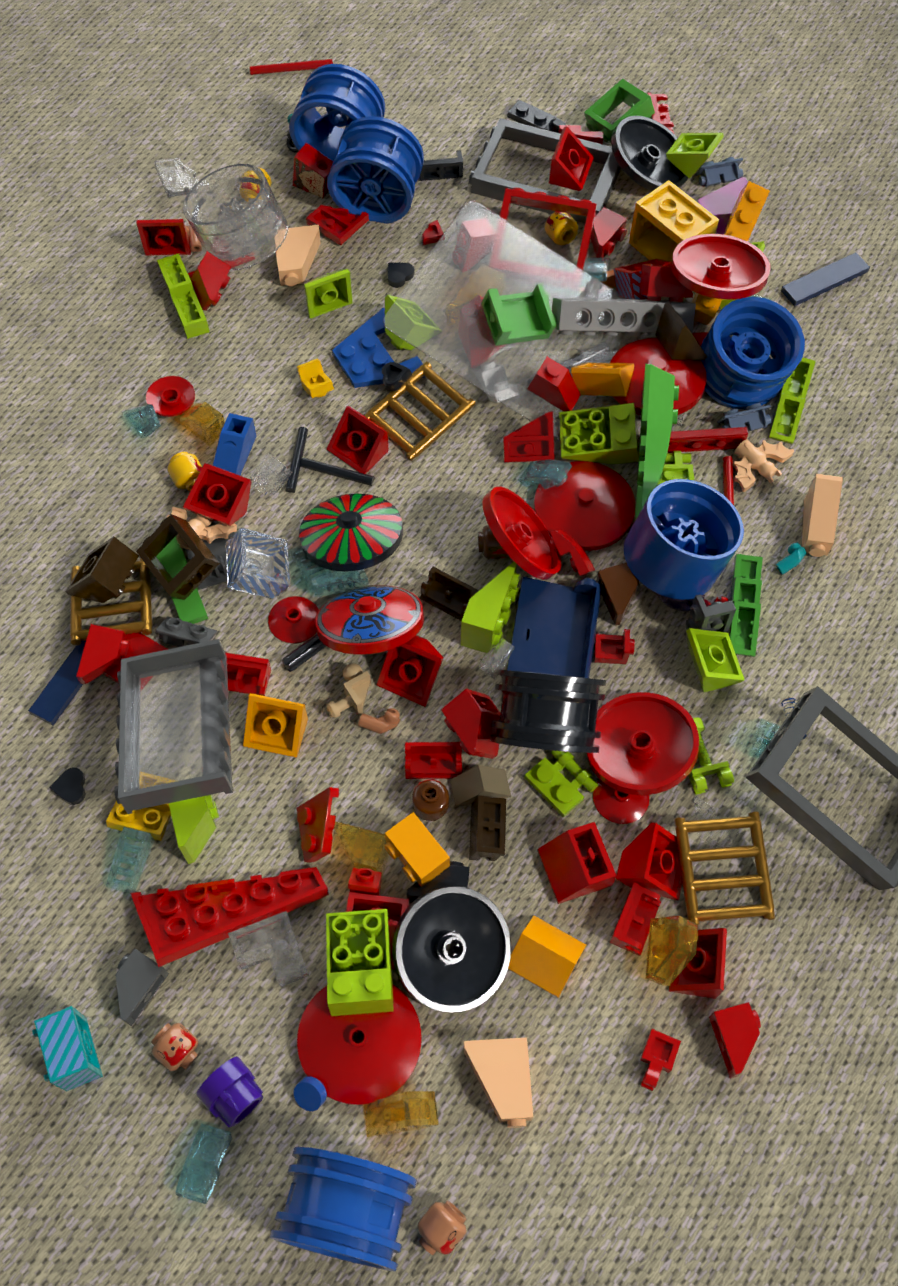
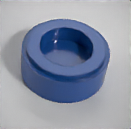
M305 1077L295 1086L294 1098L302 1109L312 1112L319 1109L326 1101L327 1092L324 1085L318 1079Z

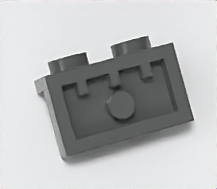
M701 594L695 595L693 604L690 606L688 620H686V629L693 628L728 633L736 611L733 601L714 602L706 607Z

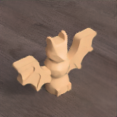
M744 440L734 452L735 455L742 459L739 462L735 461L733 464V468L737 471L734 482L740 484L742 492L747 491L754 485L756 480L751 472V469L758 470L760 475L772 483L773 476H781L782 473L772 462L767 461L766 458H772L783 463L793 455L794 450L784 447L782 442L769 444L763 440L760 447H755L749 440Z
M172 507L171 514L187 520L186 510ZM198 514L195 519H191L188 522L201 539L208 541L209 544L218 538L228 539L230 533L237 532V525L235 523L228 526L219 522L209 527L213 520ZM178 534L176 539L180 547L191 550Z

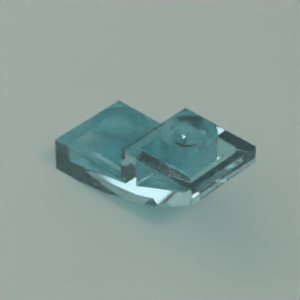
M587 257L583 268V281H606L611 258Z
M559 460L534 461L529 464L518 481L524 486L540 483L545 489L552 486L558 487L568 478L566 474L572 465L569 462Z
M201 1123L176 1188L177 1196L207 1204L220 1176L219 1166L231 1143V1132Z

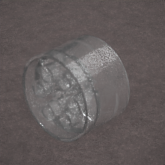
M234 164L213 171L192 187L183 203V213L204 251H208L231 266V271L249 268L264 261L278 250L288 233L287 220L261 169L251 164Z

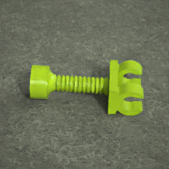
M699 717L693 718L699 734L698 759L701 768L693 769L688 775L695 795L705 793V790L708 789L704 776L716 773L722 788L732 786L734 776L729 768L728 761L712 765L701 736V732L705 730L702 719Z

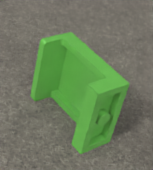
M537 284L532 292L502 296L499 295L497 288L488 289L481 302L495 346L548 339L556 327V316L551 311L549 297L544 291L542 284Z

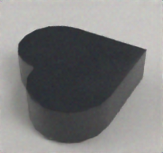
M388 263V283L390 286L400 288L406 281L414 278L415 269L412 264Z
M389 362L382 368L384 376L382 381L388 391L398 390L412 376L409 368L396 362Z
M76 767L68 768L49 788L70 805L80 804L86 795L83 788L86 780L85 775Z

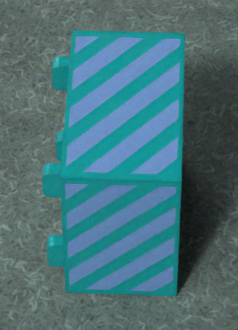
M70 1006L34 1021L36 1029L32 1030V1034L34 1037L39 1038L48 1074L43 1075L46 1082L50 1081L51 1084L67 1092L103 1077L87 1017Z

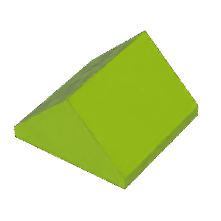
M681 133L666 153V157L690 179L710 157L724 137V134Z
M693 628L686 630L688 648L703 692L714 691L745 680L728 633Z

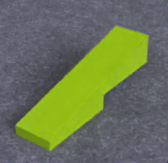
M175 254L158 259V266L187 339L209 333L207 319L193 290L192 282L180 255Z
M802 357L796 369L782 386L769 438L789 444L794 443L815 360ZM777 432L786 434L788 436L780 435Z

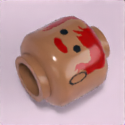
M167 1023L151 1041L154 1045L152 1055L169 1071H175L179 1067H183L186 1070L198 1056L195 1052L199 1043L198 1039L180 1023H175L172 1026Z
M450 1201L445 1203L435 1202L418 1222V1231L422 1236L419 1239V1243L432 1255L436 1251L443 1255L450 1254L466 1235V1226L464 1224L466 1217Z

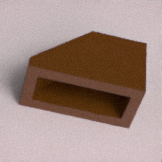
M627 562L598 570L596 582L601 585V595L615 626L621 624L639 585V580L631 572Z

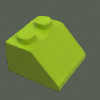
M212 794L169 803L178 847L188 864L195 862L216 829L214 819L219 818V813Z

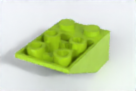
M634 403L559 412L562 459L607 464L638 462V428Z
M515 562L511 563L470 598L461 621V646L487 654L492 653L494 646L499 647L503 632H501L503 624L507 625L511 613L509 608L511 602H515L519 589L517 586L520 574L516 573L517 564Z
M388 910L326 913L327 1003L331 1016L393 1012Z

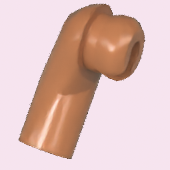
M185 225L191 251H202L199 231Z
M394 708L387 709L385 715L379 718L363 713L358 726L382 734L397 727L400 722V713Z

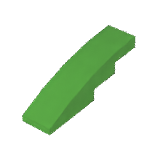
M743 554L735 555L731 601H733L736 611L729 628V637L736 655L755 657L761 611L760 595L762 580L760 579L763 557Z

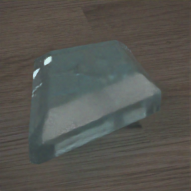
M152 404L123 412V416L141 438L148 437L161 426Z

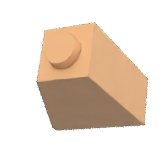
M319 225L273 230L280 285L295 286L304 283L321 244Z
M816 474L804 499L802 547L811 556H828L834 544L843 477Z
M527 1037L464 1041V1053L499 1122H507V1128L526 1127V1121H532L533 1119Z

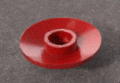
M179 376L162 377L153 382L146 392V402L150 410L164 417L183 414L190 409L195 401L194 387L188 380Z
M292 596L284 598L277 602L269 613V629L277 639L283 642H304L317 632L315 619L319 609L315 603L304 597ZM292 613L298 614L296 618L289 617Z
M600 779L597 781L598 787L593 791L594 805L597 811L608 821L616 824L633 823L640 819L647 811L649 795L627 794V797L622 798L618 795V790L611 788Z

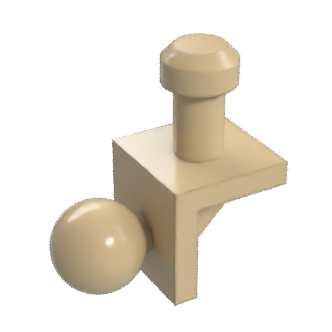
M348 664L343 670V677L347 681L343 684L346 697L335 703L331 701L327 704V710L333 718L339 717L341 715L340 712L353 706L358 716L363 713L371 680L368 671L363 673L361 666L358 664Z

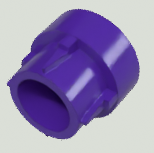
M236 1056L217 1068L202 1083L196 1092V1096L216 1118L219 1117L230 1128L244 1120L260 1104L263 1099V1091L254 1081L255 1077L249 1068Z

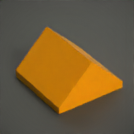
M587 362L571 367V374L581 395L627 396L634 364Z
M250 693L243 747L297 758L308 722L305 704Z
M533 916L521 933L511 954L508 969L559 998L586 944L540 918Z

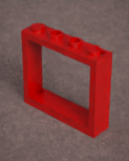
M517 187L512 189L506 188L489 263V274L579 291L597 204L587 199L578 201L564 195L555 197L541 191L532 193ZM511 203L587 216L575 273L499 260Z

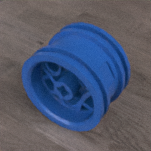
M294 1147L292 1156L298 1159L297 1165H289L287 1173L293 1176L284 1212H276L275 1220L280 1222L279 1231L272 1230L270 1238L325 1256L395 1272L398 1264L391 1260L393 1253H400L402 1245L397 1243L396 1239L404 1206H411L413 1200L407 1194V1191L416 1187L417 1180L399 1170L361 1158L310 1147Z

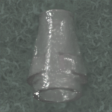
M502 638L498 644L480 659L481 663L478 665V668L495 680L498 676L497 669L504 670L515 647Z

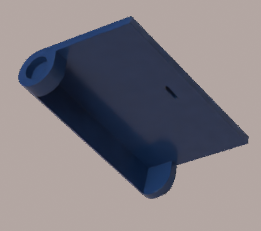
M522 577L507 670L589 678L601 585L591 578H584L578 581L573 588Z

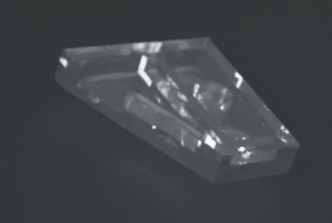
M178 158L155 160V168L167 197L195 194L209 190V183L206 180L202 182L196 178V172L186 167Z

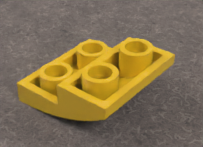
M140 772V789L176 782ZM116 801L106 820L107 827L162 841L171 818L169 803L133 810L131 814H128L122 804H118Z

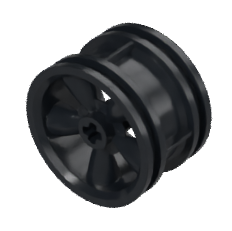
M497 669V675L502 676V683L496 684L495 689L502 691L500 719L492 720L491 727L497 728V734L490 736L491 742L543 750L599 753L600 746L594 745L595 738H601V731L595 730L598 700H604L605 694H599L600 685L606 686V680Z

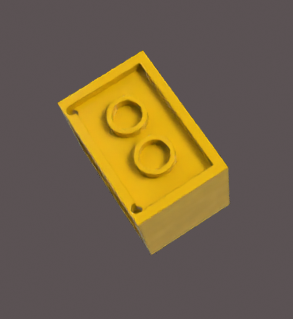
M668 180L636 202L629 244L649 260L661 259L671 262L674 249L680 242L696 235L715 234L719 219Z

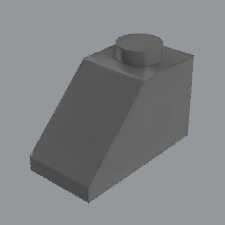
M135 948L131 954L128 953L121 959L118 964V971L115 974L120 1018L132 1026L169 975L164 967H158L155 961Z

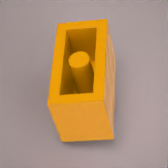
M414 812L385 832L386 844L384 847L394 860L399 858L404 865L402 868L404 874L412 883L417 881L421 888L450 866L449 855Z

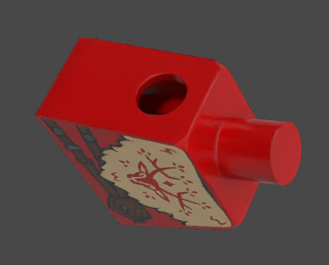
M305 143L294 157L292 186L324 198L329 192L327 180L333 161L311 145Z

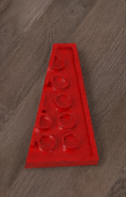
M317 867L283 871L274 877L262 878V875L250 876L251 880L235 882V879L191 884L182 890L169 891L168 888L157 889V893L142 895L141 892L130 894L157 965L161 967L328 896V888Z

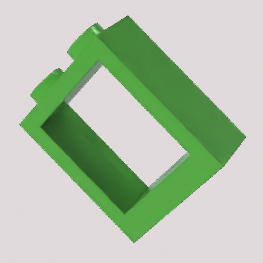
M623 78L584 112L587 120L586 126L589 131L603 132V140L610 143L613 131L623 119L629 116L649 118L655 113L651 96ZM622 102L632 107L613 125L604 120Z

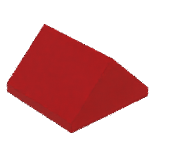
M568 126L563 128L551 160L549 184L581 191L594 157Z
M346 406L326 450L358 472L366 474L389 451L388 432L352 407Z
M204 463L183 508L231 526L247 512L252 481L251 479Z
M714 928L673 932L669 992L716 999L724 991L727 929Z

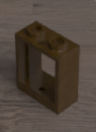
M173 514L165 518L154 533L147 537L136 551L168 595L185 600L220 564L185 519ZM179 534L195 556L172 578L156 556Z

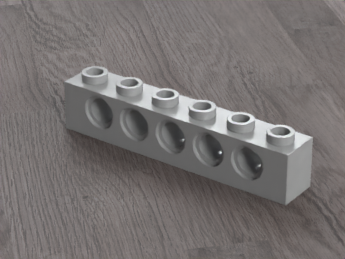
M553 297L552 313L556 316L557 323L555 329L559 330V334L573 335V331H581L583 335H595L596 331H603L604 335L617 336L618 332H625V335L640 336V332H647L648 336H655L664 304L669 300ZM669 301L692 333L696 304L688 301ZM581 311L582 317L576 322V314ZM601 312H603L604 318L599 323L598 316ZM625 312L626 319L623 323H621V316ZM647 313L648 319L643 324V316Z

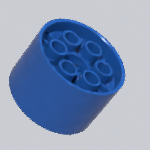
M688 479L665 481L656 486L650 493L624 542L625 560L634 576L652 591L673 599H693L695 595L701 594L702 596L712 588L741 545L744 536L743 522L734 505L714 488Z

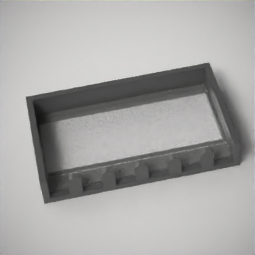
M216 639L121 659V671L117 673L120 685V693H117L120 715L116 716L119 730V738H116V749L119 754V761L115 763L118 786L114 788L117 803H121L126 812L131 814L133 810L225 792V794L233 793L227 656L220 640Z

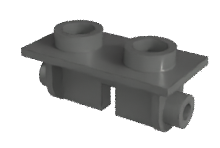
M167 616L156 629V632L159 633V639L163 640V643L182 647L185 641H188L187 645L211 641L216 635L217 630Z

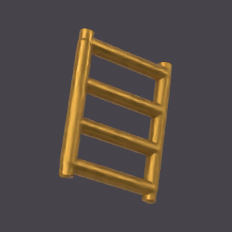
M426 361L412 373V376L401 388L388 393L364 416L386 430L388 437L407 453V458L412 461L476 405V402L472 398L467 400L432 370L431 364ZM425 376L456 402L459 407L449 415L414 384ZM407 391L442 422L431 430L398 402L397 399ZM388 406L424 436L415 446L379 416Z
M141 558L140 561H136L134 564L137 567L135 572L140 571V581L123 583L125 589L122 592L123 594L140 591V601L82 609L83 598L71 596L70 637L72 645H80L81 641L87 639L89 629L82 630V620L141 611L140 622L105 627L122 630L125 634L142 632L143 635H150L152 633L150 569ZM79 566L72 567L71 582L78 572Z
M758 811L748 813L749 816L695 821H686L685 818L681 817L675 818L685 904L690 927L700 925L701 921L764 916V919L768 920L775 919L763 831ZM750 828L752 845L690 850L688 833ZM747 857L755 858L757 875L694 880L692 862ZM759 886L761 904L698 910L696 896L698 891Z

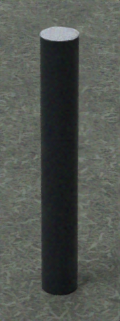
M299 427L285 489L286 492L295 493L308 434L306 427Z
M303 457L301 460V467L369 486H372L375 479L371 475Z

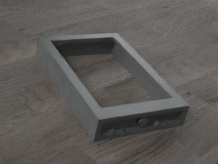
M500 118L497 126H493L491 130L490 140L485 142L483 155L478 157L475 171L472 170L470 173L469 184H471V193L500 201L504 199L506 188L512 189L515 187L532 193L541 191L549 196L557 197L562 195L485 174L502 138L555 152L561 134ZM579 139L594 157L593 162L604 164L590 199L592 203L597 204V215L603 207H606L621 167L614 156L612 147ZM567 196V197H569L570 199H573V200H578V201L581 200V199H577V198H573V197ZM518 205V206L530 208V209H533V210L545 212V213H548V214H552V213L556 212V211H553V210H547V209L535 208V207H530V206ZM570 214L575 221L586 223L587 216Z
M817 686L801 696L745 778L878 890L896 888L898 886V849L886 867L778 775L814 721L821 714L898 779V754Z

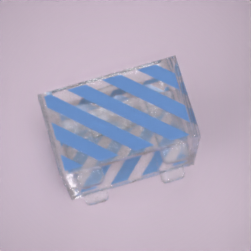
M241 527L226 542L227 588L273 599L290 586L287 540Z

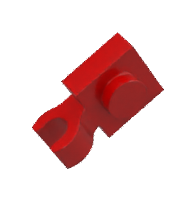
M655 1029L650 1030L640 1061L649 1064L641 1087L653 1091L657 1086L661 1070L668 1073L672 1071L681 1044L680 1040Z

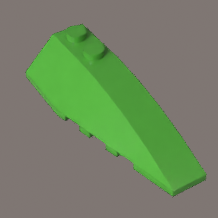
M645 364L635 520L650 493L659 485L667 458L672 424H677L678 409H673V402L678 401L679 385H674L675 376L651 364Z

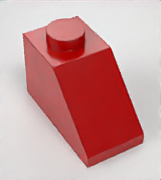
M548 356L527 388L563 412L572 411L581 396L569 370Z
M93 624L90 625L76 676L81 684H87L120 664L122 656H127L129 641L126 640L124 631Z
M749 1002L715 1011L709 1016L730 1079L742 1073L760 1034V1018L756 1010L751 1009Z

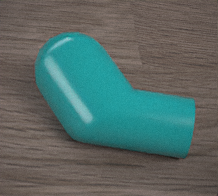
M795 542L788 547L790 555L775 564L782 575L796 567L805 557L806 549L801 547L800 543Z

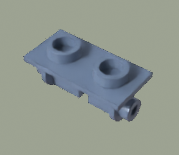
M729 157L717 163L713 161L705 162L698 169L695 176H700L699 184L705 185V187L720 184L721 175L724 183L735 181L743 177V169H739L743 158L734 159V157Z
M757 403L746 407V411L738 412V409L729 410L723 413L724 417L718 420L717 423L723 422L724 426L722 428L746 427L745 423H747L749 431L766 428L771 424V417L766 415L765 411L771 405L761 407V404Z

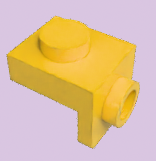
M314 359L297 366L302 387L311 398L323 397L327 392L334 390L333 383L323 372L319 359Z

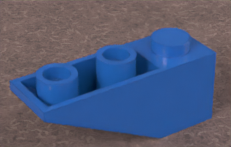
M232 413L228 414L220 433L213 466L241 475L257 437L253 418Z

